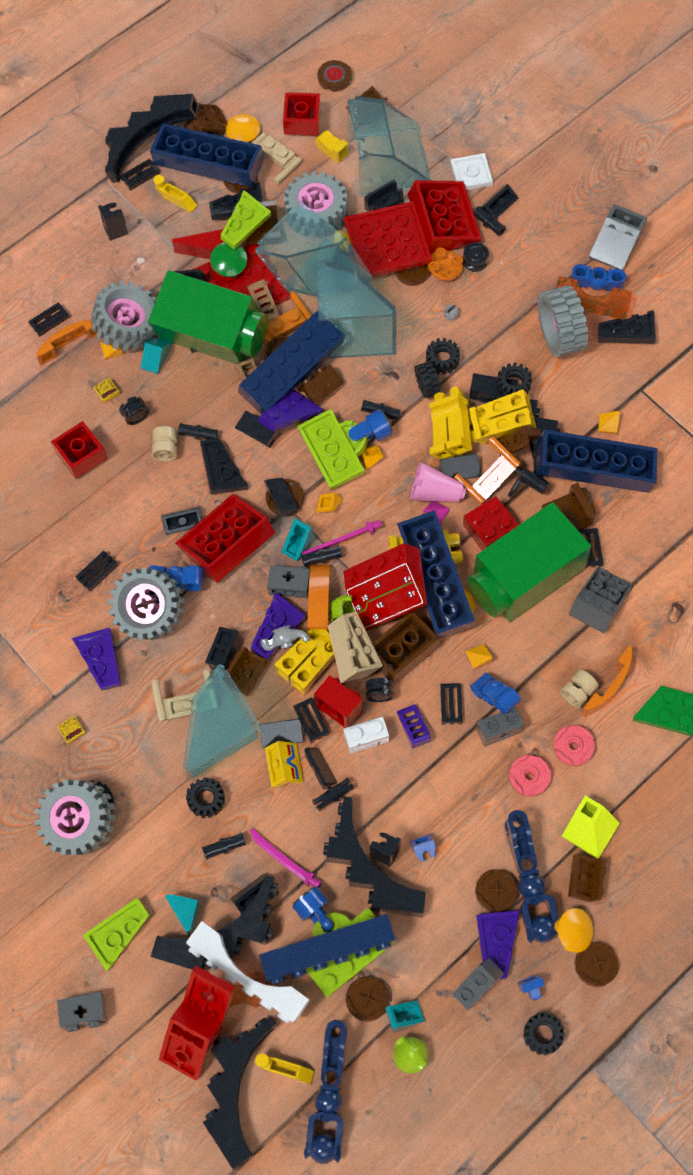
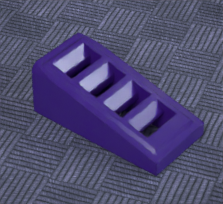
M416 704L396 711L412 749L431 742L430 733ZM409 712H414V715L409 716L407 718H404L403 716L404 714H407ZM413 719H417L416 722L411 723V724H409V725H407V723H406V722L411 721V720H413ZM420 725L419 729L410 731V728ZM423 732V735L416 738L413 737V735Z

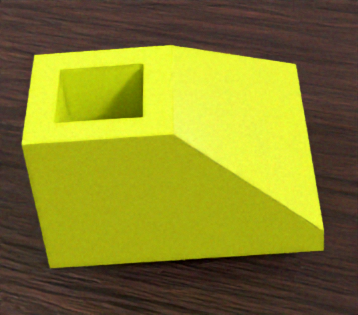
M585 796L566 827L562 838L598 859L620 823L604 806Z

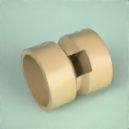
M169 426L154 428L152 431V457L158 461L174 460L177 457V447L175 446L177 443V430Z
M579 669L571 677V682H567L560 689V694L570 705L580 708L587 701V696H591L598 689L599 685L589 673Z

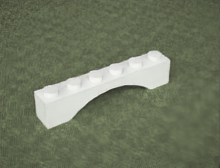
M202 921L186 942L190 946L188 951L198 958L201 955L207 958V965L215 971L218 968L225 972L224 977L233 984L238 981L243 985L241 990L249 996L257 995L261 998L259 1003L268 1010H271L272 1007L279 1012L277 1016L287 1024L290 1020L296 1023L311 1001L291 986H267L247 977L231 960L225 948L222 935Z

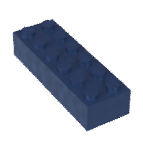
M164 123L150 149L155 165L253 187L264 161L261 145Z
M317 310L239 384L238 393L260 414H263L284 396L295 390L305 378L321 365L343 343L345 335Z
M544 429L538 438L536 475L649 493L657 482L658 448Z
M435 510L397 523L403 542L420 550L427 600L426 607L437 637L441 639L475 627V619Z
M385 914L259 954V960L266 983L271 982L273 986L285 982L284 977L290 975L295 979L306 975V970L312 968L314 972L326 969L328 967L327 964L331 962L339 965L348 962L349 957L353 955L357 959L369 955L370 950L375 948L377 952L391 947V943L395 941L388 915Z

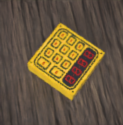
M110 378L94 386L95 392L103 403L120 395L119 390Z
M75 716L57 726L68 745L86 734Z

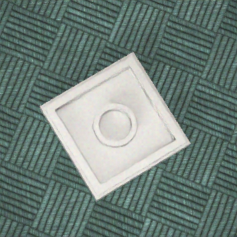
M485 153L450 159L455 181H464L466 190L493 185Z

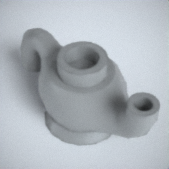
M290 625L273 630L274 635L271 640L267 638L260 642L264 650L270 651L277 646H281L282 649L293 646L292 642L297 638H301L303 642L309 641L310 638L306 632L291 629Z

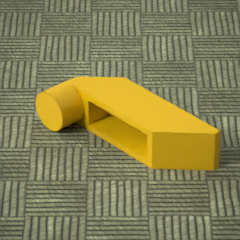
M162 175L154 177L155 188L164 199L190 213L198 206L188 193L167 183Z
M263 1053L256 1056L255 1062L260 1069L311 1085L314 1075L313 1070L267 1056Z

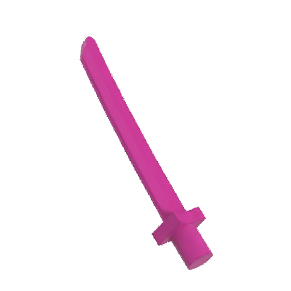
M380 520L373 523L367 521V526L306 550L302 554L315 552L320 548L324 550L368 531L373 535L375 534L374 530L381 528L382 524Z
M253 828L250 829L254 842L269 855L302 879L306 886L311 885L312 887L320 888L322 882L314 878L313 873H307L273 847Z

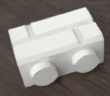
M383 717L343 729L349 754L389 742V734Z

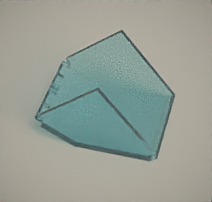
M355 96V98L347 101L349 141L363 140L357 142L360 155V195L369 194L393 179L397 182V189L411 187L414 180H430L417 122L383 99Z
M301 200L258 242L260 247L255 249L257 255L278 282L289 291L314 297L367 284L373 279V276L348 239Z
M327 261L316 263L319 321L329 320L345 335L343 343L328 358L396 355V307L356 270Z
M218 665L193 697L183 764V774L187 781L258 739L259 737L256 732L262 729L223 665Z

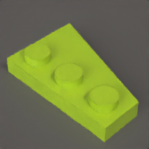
M243 191L240 201L236 204L231 218H229L221 233V240L235 250L271 216V211L246 191Z
M138 898L83 935L106 971L110 969L149 917V914Z

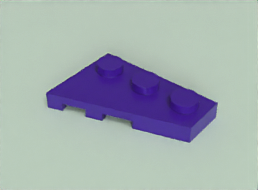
M520 910L476 915L482 962L490 958L504 973L500 980H506L508 976Z

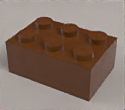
M413 611L409 612L372 643L383 665L379 670L386 678L393 680L395 684L439 647L437 635Z

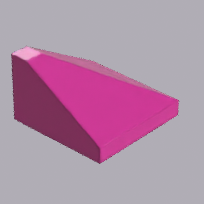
M431 501L424 509L423 514L435 510L441 525L449 512V508Z

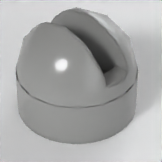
M453 304L448 305L444 310L445 318L449 321L456 320L459 317L458 307Z

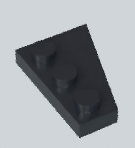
M260 182L254 184V187L248 190L246 188L239 190L240 193L233 196L226 195L209 202L211 219L231 218L243 191H246L258 202H263Z
M654 310L647 311V314L640 316L634 314L631 315V318L623 320L617 318L598 323V342L655 344Z
M219 438L200 440L210 494L248 490L247 482L241 477L239 469L233 464Z

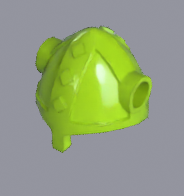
M342 595L331 601L329 605V619L331 622L343 614L355 612L351 603L352 596Z
M402 1036L395 1042L393 1058L398 1070L412 1074L420 1072L427 1066L429 1053L423 1040Z

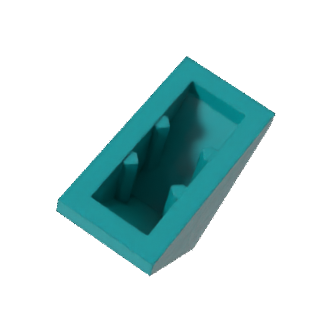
M157 337L145 342L140 368L158 375L172 346V342Z
M295 518L281 553L295 561H299L302 552L306 551L314 539L313 527Z
M172 894L165 895L188 936H191L200 907L199 901Z
M418 1000L386 1007V1015L392 1033L425 1022Z

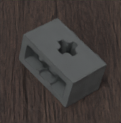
M282 564L270 565L267 585L268 595H274L276 592L280 596L308 599L310 569H306L303 566L293 568Z
M513 707L506 714L500 712L477 721L476 730L484 747L522 733L524 724L517 708Z
M488 958L478 965L455 990L453 995L469 1010L486 995L504 973Z
M101 992L57 1000L59 1025L67 1032L79 1031L80 1027L87 1025L88 1028H96L102 1026L103 1022H107L105 999ZM81 1009L87 1011V1013L83 1014V1018L78 1015L81 1013Z

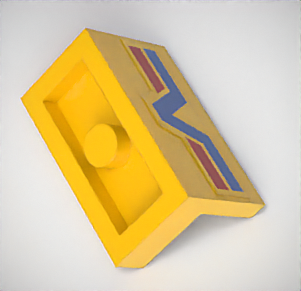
M277 741L265 748L271 787L278 788L287 783H303L296 743Z

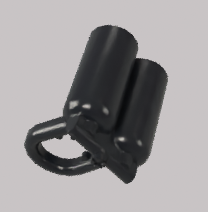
M516 468L515 472L519 474V477L509 491L508 497L512 496L520 482L540 494L544 492L549 482L528 469L518 470Z

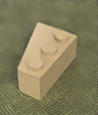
M357 612L343 614L328 625L341 683L367 677L383 666Z

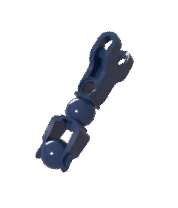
M515 810L509 814L504 829L517 872L520 874L518 876L520 879L518 883L519 891L525 898L520 905V912L524 927L526 928L527 941L530 944L533 940L547 943L552 941L556 934L558 935V932L555 930V922L558 920L557 910L553 897L544 893L546 889L545 881L539 875V870H536L537 859L527 815L523 811ZM513 822L519 824L520 827H515ZM523 860L530 861L532 869H523L521 862ZM539 903H546L549 916L539 915L531 921L527 906H537Z
M332 1020L326 1026L321 1069L323 1086L320 1085V1090L316 1093L314 1099L318 1112L309 1117L306 1146L303 1153L305 1160L311 1156L319 1164H328L333 1159L339 1163L341 1160L344 1122L337 1113L342 1108L343 1097L340 1093L341 1088L338 1086L342 1080L348 1032L345 1024L339 1020ZM334 1028L342 1030L338 1038L332 1037V1030ZM330 1071L335 1072L338 1076L337 1082L333 1085L325 1081V1076ZM320 1119L326 1123L329 1121L337 1122L336 1138L334 1139L328 1134H318L314 1137L315 1121Z

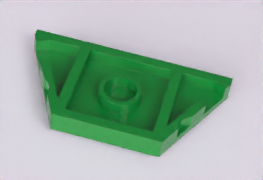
M660 686L634 715L633 721L693 737V694Z

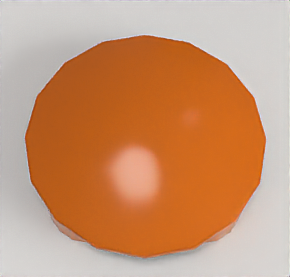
M438 248L431 254L432 262L427 265L434 277L450 281L461 275L463 270L462 256L456 255L444 248Z

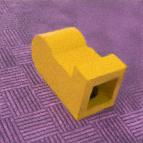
M328 130L323 131L315 139L316 146L337 164L349 154L348 142L339 140Z

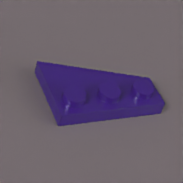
M292 390L261 414L258 422L270 430L276 431L291 426L295 421L308 420L312 415L318 416L322 414L323 409L295 390Z
M275 592L263 623L259 627L251 645V650L268 661L280 646L267 651L264 650L260 641L267 638L271 640L274 635L272 631L290 625L291 629H297L306 619V615Z
M110 627L72 638L102 691L122 685L113 633Z

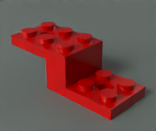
M195 966L191 972L184 1000L170 1018L158 1060L197 1081L201 1076L209 1048L223 1028L235 987L208 971Z

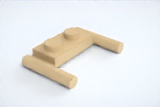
M262 133L252 142L253 144L261 145L263 155L283 168L273 179L277 185L302 162L298 156H295L294 152L265 133Z
M211 669L203 670L207 691L163 699L159 680L151 681L159 722L219 709Z

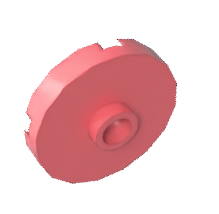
M579 725L565 726L557 732L553 741V750L560 762L568 766L577 767L584 765L591 759L595 751V743L592 734L587 729ZM575 744L577 749H571L570 745Z
M524 755L517 758L512 763L509 771V781L512 788L518 794L526 797H535L542 794L548 788L551 780V771L548 764L537 756ZM531 774L533 779H527L526 775Z

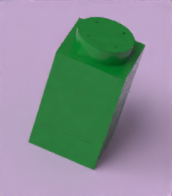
M167 270L148 323L160 339L238 364L243 362L246 356L254 358L260 351L267 331L268 316L259 311L252 296Z
M552 502L478 553L475 560L474 574L467 578V583L472 595L486 613L494 618L503 614L511 623L582 573L586 567L591 545Z

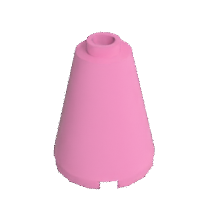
M419 463L415 473V482L411 488V500L459 502L460 499L463 500L466 488H463V483L425 463Z

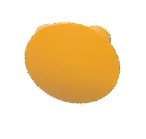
M238 114L228 120L226 134L230 139L253 142L260 132V124L255 117L249 114Z
M578 908L569 909L562 914L560 920L555 922V930L558 932L560 942L567 952L579 953L588 948L593 938V925L591 919L583 910Z

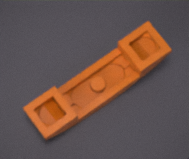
M91 319L68 325L49 337L36 353L40 366L57 357L56 350L86 334L89 339L97 336L98 331H93Z
M311 564L308 629H328L330 565Z
M631 646L627 647L617 661L615 668L620 673L602 697L594 693L583 709L582 715L584 717L602 709L620 690L630 668L632 660Z

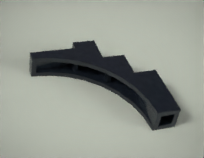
M193 94L154 96L153 103L150 106L151 111L131 112L128 127L109 128L105 138L106 145L110 148L105 173L112 183L119 182L120 175L129 158L141 144L160 130L163 123L173 125L197 118L199 103Z
M473 373L469 399L488 403L503 397V393L500 394L498 392L499 389H497V377ZM507 379L508 384L518 386V380ZM530 399L536 428L540 429L541 434L544 429L560 432L561 428H557L558 420L539 418L541 408H537L538 400ZM538 438L529 442L534 474H536Z
M344 796L343 803L339 802L338 815H341L340 823H336L335 836L338 837L329 836V842L324 843L323 855H327V862L351 865V867L347 866L345 879L349 880V886L374 890L369 891L368 904H372V911L423 918L426 892L411 889L393 881L379 871L368 859L354 831L352 797Z
M266 875L258 894L250 906L233 922L216 931L222 935L230 958L234 959L235 955L240 954L242 948L241 938L266 945V942L271 940L274 929L271 928L272 924L270 922L264 921V918L269 917L272 907L269 904L270 898L275 896L278 888L274 877ZM156 937L150 957L192 970L195 966L203 970L209 967L206 964L207 958L202 955L198 958L188 951L190 946L186 942L189 938Z
M264 1017L255 1024L256 1028L251 1032L246 1030L236 1038L237 1042L234 1043L230 1036L227 1038L222 1036L213 1043L214 1047L211 1048V1051L225 1072L223 1074L218 1072L209 1079L211 1083L207 1087L221 1109L219 1111L217 1109L210 1111L205 1116L206 1120L203 1124L234 1171L253 1158L240 1125L239 1092L245 1068L252 1054L261 1042L277 1028L276 1023L271 1017L269 1019Z

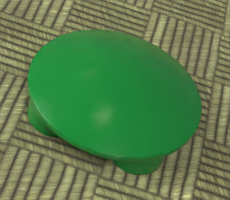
M225 242L221 243L211 253V267L221 276L235 278L246 267V252L240 245L234 250Z

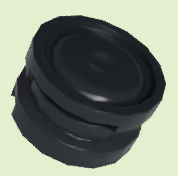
M478 242L468 244L463 250L464 267L472 272H479L485 269L489 256L487 247Z
M140 396L127 399V403L125 405L122 403L119 408L120 414L125 418L128 425H136L142 422L150 412Z
M372 678L365 682L366 689L368 690L366 692V700L378 703L394 699V692L392 691L394 688L393 680L388 678Z

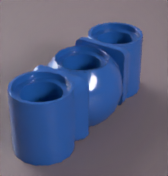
M583 264L573 267L570 281L575 288L584 287L587 289V286L594 290H602L606 287L605 291L619 293L623 290L626 274L621 269L612 270L609 268V271L602 267H594L590 270L591 266Z
M153 565L148 568L168 574L169 578L177 582L176 587L184 588L185 591H200L202 589L204 569L199 566H183V568L171 566L166 569L165 566Z
M484 673L470 685L472 692L479 699H483L489 705L495 706L503 714L509 712L521 701L520 696L513 688L507 687V685H504L499 680H495L488 673Z

